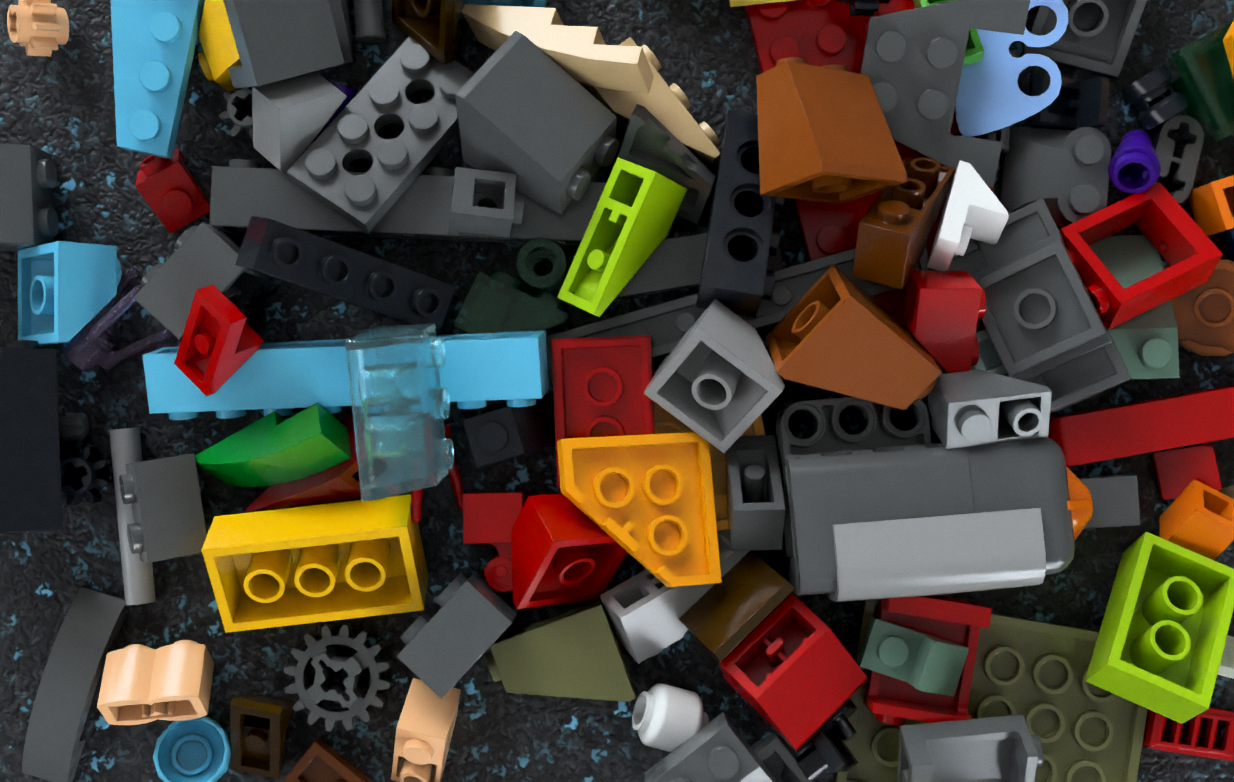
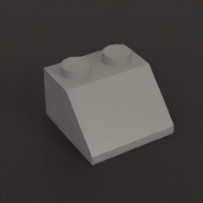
M714 299L661 362L643 394L718 450L725 453L779 396L785 385L780 375L776 372L775 366L757 330L717 299Z

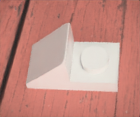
M959 161L948 189L929 256L928 268L947 271L954 254L964 256L970 238L988 244H996L1009 219V214L1005 207L968 162Z

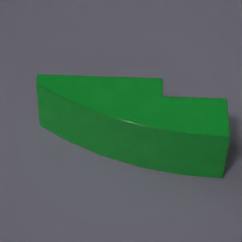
M316 403L287 420L276 411H273L196 454L195 461L196 464L227 486L262 487L292 482L323 472L350 459L351 451L348 428L320 404Z

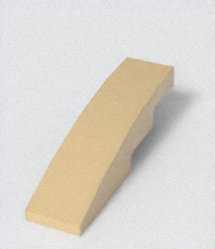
M464 4L462 13L477 40L495 51L514 31L525 35L578 83L605 89L647 94L650 92L654 76L642 47L606 45L598 27L563 25L556 8Z

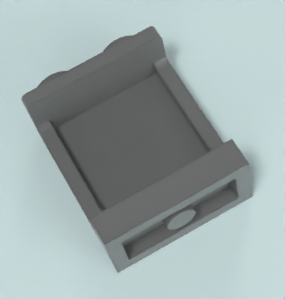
M223 0L242 64L228 68L233 88L258 87L344 64L328 0Z
M1023 714L900 726L897 782H1037L1036 768L1043 765L1041 741L1037 735L1030 734Z

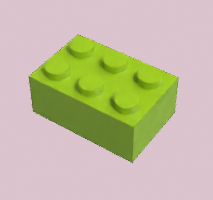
M1149 532L1141 535L1122 553L1085 682L1180 724L1208 710L1234 610V569Z

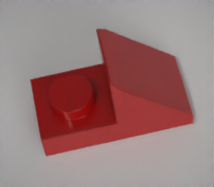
M213 284L196 290L174 362L206 396L215 393L263 344L262 337L246 323L247 317Z

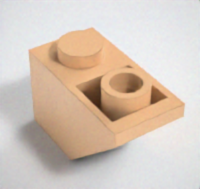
M412 679L396 727L391 780L397 782H441L457 717L461 689L452 687L441 699L422 680Z

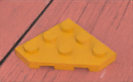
M696 432L566 438L557 441L561 493L666 587L722 583L710 445L708 441Z

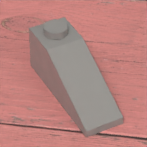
M729 529L717 531L721 578L749 552L731 551ZM645 569L599 596L617 640L639 664L647 658L659 654L663 649L684 636L688 629L681 623L679 618L714 584L666 587L650 571Z

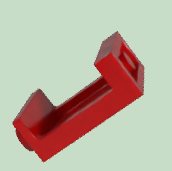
M941 595L880 599L877 618L969 648L954 696L919 691L908 682L868 670L863 703L872 713L876 714V720L886 724L904 726L907 719L926 723L973 719L968 715L967 709L980 627L989 628L992 608L978 601Z

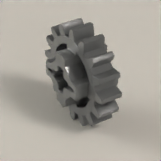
M347 621L337 633L332 622L326 623L322 626V638L312 630L303 636L308 647L296 645L290 651L298 662L290 663L284 667V673L295 677V681L285 687L284 690L288 694H298L300 699L292 707L295 712L305 707L311 711L307 719L309 725H312L321 717L325 719L326 731L331 732L336 727L338 721L342 720L343 726L349 731L356 725V715L367 723L374 716L370 705L382 708L386 703L387 698L379 690L390 689L393 685L394 679L383 675V671L390 668L393 661L387 658L380 659L378 653L383 649L385 643L380 641L371 645L367 641L371 632L369 628L355 635L353 634L352 622ZM333 644L346 645L357 652H341ZM310 662L316 670L314 683L311 686L308 677ZM368 666L370 670V686L366 694L365 690L367 688L362 683L364 669ZM343 668L348 676L344 681L341 680L335 683L331 675ZM322 700L338 701L342 707L328 705Z

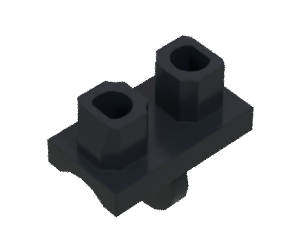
M848 699L809 738L813 745L796 758L798 766L809 781L821 779L833 772H846L858 763L842 740L843 738L845 741H848L857 734L848 720L857 710L851 699ZM775 730V732L777 733V735H778L783 741H786V740Z

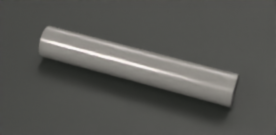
M140 427L109 430L125 605L156 602L153 563L140 561L139 553L132 554L129 547L127 524L134 523L132 503L124 505L119 484V476L127 474L125 464L143 461Z

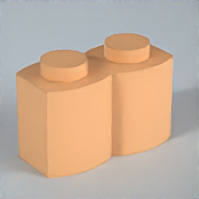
M179 640L158 649H152L141 644H131L123 649L111 651L106 655L97 708L106 722L113 725H139L157 719L184 721L208 715L214 661L206 645L192 640Z

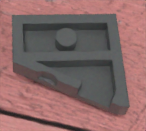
M637 104L631 115L618 157L655 171L685 187L687 191L676 216L698 224L716 176L644 106Z

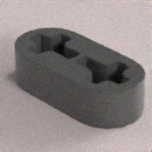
M1177 115L1169 118L1155 128L1151 137L1153 148L1161 166L1160 176L1157 180L1166 177L1171 168L1168 181L1169 184L1176 186V191L1170 194L1178 203H1182L1187 199L1192 191L1204 142V132L1201 125L1196 119L1188 115ZM1180 129V137L1187 140V144L1177 148L1173 157L1175 141L1168 138V134Z

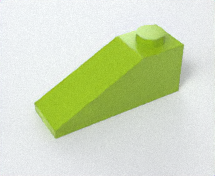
M617 157L557 298L600 317L668 235L687 189L655 171Z

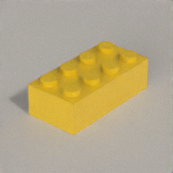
M411 494L214 516L201 549L225 633L415 612L425 609L429 575L419 525L411 520Z

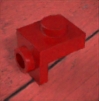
M179 149L174 150L172 159L150 155L139 164L141 170L137 172L135 186L170 234L210 211V200L185 166L184 156Z

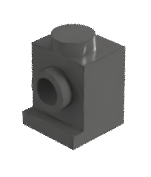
M455 167L448 235L458 236L459 232L509 237L512 223L521 224L524 208V194L515 193L516 174Z

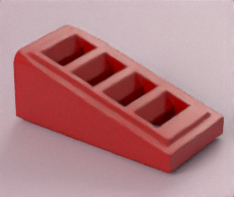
M1209 706L1208 710L1190 719L1187 740L1181 739L1183 724L1173 720L1170 737L1164 736L1167 717L1148 709L1143 746L1173 753L1234 761V710ZM1202 717L1208 718L1204 744L1198 743ZM1219 720L1226 721L1222 747L1214 746Z

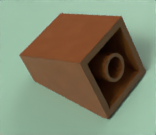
M788 57L778 60L775 67L756 76L760 195L844 204L907 182L905 167L868 75L848 72L847 67L844 65L831 64L819 67L808 65L807 60L801 57Z
M834 264L765 336L776 372L784 379L906 410L915 400L918 401L926 397L934 388L937 377L942 373L931 354L915 339L909 328Z

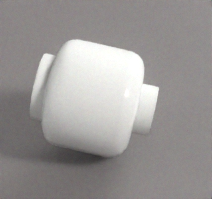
M657 683L648 692L643 691L640 693L632 715V726L634 730L638 731L641 742L646 746L668 752L675 750L709 723L708 714L703 712V704L697 693L663 683Z

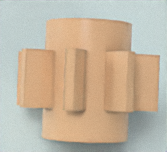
M19 0V5L9 6L7 29L10 40L13 43H19L20 46H26L27 56L51 57L52 50H58V45H65L69 38V19L64 8L57 7V4L51 3V0Z

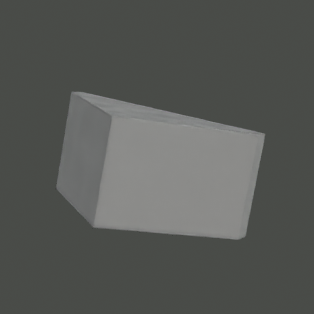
M316 71L252 87L253 148L287 175V171L309 147L347 95Z

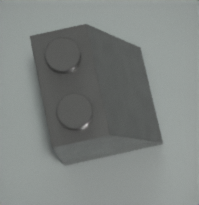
M517 31L513 32L455 94L463 162L479 170L516 174V191L559 214H562L574 199L580 200L585 195L592 177L602 166H609L618 152L619 141L616 139L617 116L525 35Z
M0 144V252L18 251L54 242V236L57 235L59 230L58 215L52 207V188L57 183L56 167L49 153L32 145Z

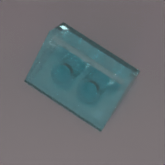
M435 323L373 327L346 340L361 501H372L437 486L448 474V469L453 468L454 447L451 438L445 439L444 419L449 417L450 401L447 388H441L439 368H443L445 364V346L443 338L441 336L436 337Z

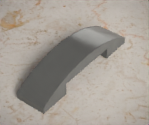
M85 585L81 586L58 632L37 690L25 738L22 773L50 782H73L86 738L81 737L106 655L109 648L116 646L128 608L125 605L124 597Z

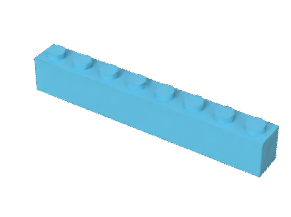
M545 330L263 343L215 393L206 396L174 364L179 346L162 347L142 355L149 414L168 413L169 420L193 419L199 417V412L216 411V418L220 419L245 416L247 414L246 410L263 409L264 416L273 411H276L281 416L293 414L294 408H308L316 403L320 404L330 414L341 412V406H359L361 413H378L389 410L390 404H408V410L428 411L437 409L438 402H457V408L478 409L486 407L488 400H506L508 407H528L536 405V399L543 398L549 390Z

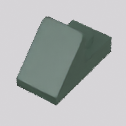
M871 616L857 664L862 668L908 682L919 691L954 696L969 648Z

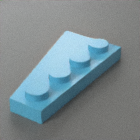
M110 0L117 146L125 150L172 159L205 0Z

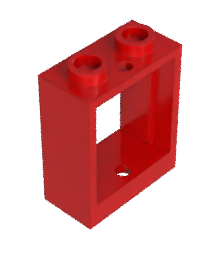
M1160 182L1150 186L1141 193H1135L1060 229L1066 249L1107 330L1206 283L1223 255ZM1135 224L1171 267L1124 289L1089 245Z

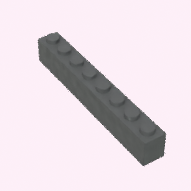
M231 159L229 160L228 167L212 166L209 225L223 232L246 233L251 216L269 218L316 236L579 247L607 182H598L599 176L594 175L585 195L580 200L574 199L562 214L524 195L521 224L512 223L509 237L459 232L458 236L448 235L454 179L453 170L441 167H427L423 170V175H419L368 234L293 184L288 174H284L278 168H259V163L256 161ZM350 164L346 169L352 175L366 173L356 172V166Z

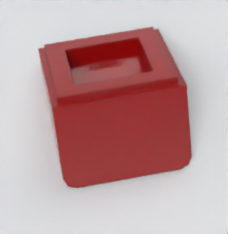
M1200 443L1151 452L1160 500L1176 499L1194 479L1219 492L1222 491L1212 444Z

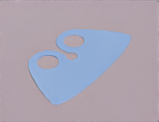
M1030 0L1029 10L1035 6L1043 5L1051 8L1056 14V26L1052 32L1046 35H1034L1026 27L1024 35L976 29L984 49L982 61L962 67L955 104L956 120L962 136L974 137L1003 129L1040 112L1057 98L1062 84L1061 73L1057 64L1049 57L1041 54L1027 53L1019 58L1012 57L1009 53V46L1015 41H1020L1027 47L1041 48L1059 41L1068 25V9L1062 0ZM1029 66L1042 67L1050 76L1049 88L1039 96L1026 95L1018 87L1019 74Z

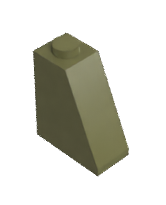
M601 599L500 635L490 646L491 652L485 655L493 681L498 682L502 680L506 693L620 702L636 699L632 678Z

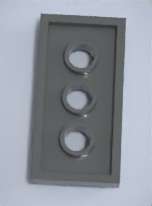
M409 36L287 171L290 181L369 234L459 130L455 94L475 73L455 60L452 63L442 64ZM418 90H428L434 94L433 98L427 103L414 104L408 100L410 95ZM388 124H397L404 128L403 132L394 139H383L378 136L379 130ZM357 159H367L373 163L370 170L364 174L352 175L346 171L348 165Z

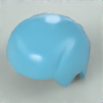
M204 716L192 720L173 721L162 732L156 742L153 761L158 777L164 782H217L228 770L231 758V744L228 733L217 721Z

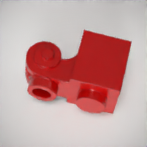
M526 490L467 491L462 494L463 544L489 543L493 545L499 555L493 557L485 567V580L496 591L513 590L511 529L526 502Z

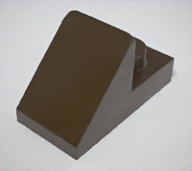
M246 693L233 697L230 704L231 770L275 779L280 778L285 765L286 730L294 713L292 707L296 701L256 693Z

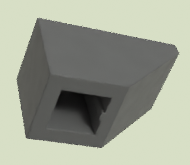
M979 369L940 374L937 377L934 388L928 394L927 410L929 424L946 449L1047 438L1052 391L1048 386Z

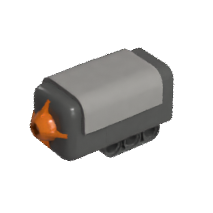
M856 397L800 401L793 403L780 413L776 421V438L786 509L782 542L785 578L795 588L793 594L798 596L822 594L824 598L841 602L941 595L1040 585L1043 583L1045 575L1062 572L1069 566L1074 558L1075 540L1092 518L1093 502L1088 487L1066 466L1065 456L1061 447L1048 437L946 449L942 443H931L929 414L922 400H915L907 408L911 414V424L906 431L895 428L891 423L889 416L892 407ZM845 408L853 409L861 416L862 428L856 435H850L840 427L839 415ZM792 413H804L812 420L813 431L809 438L799 439L790 432L788 421Z

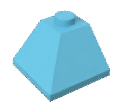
M56 241L18 250V340L38 341L39 345L66 343L88 324L117 295V286L120 283L122 274L121 264L117 259V246Z

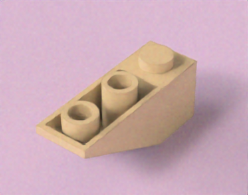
M629 37L619 46L637 45L633 41V39ZM645 44L641 47L654 76L649 94L605 89L584 84L598 101L617 116V124L627 128L636 105L639 104L644 106L702 163L710 167L718 163L721 155L717 149L721 145L719 138L706 122L703 121L698 125L687 111L691 107L687 96L677 84L667 85L657 72L661 69L658 59Z

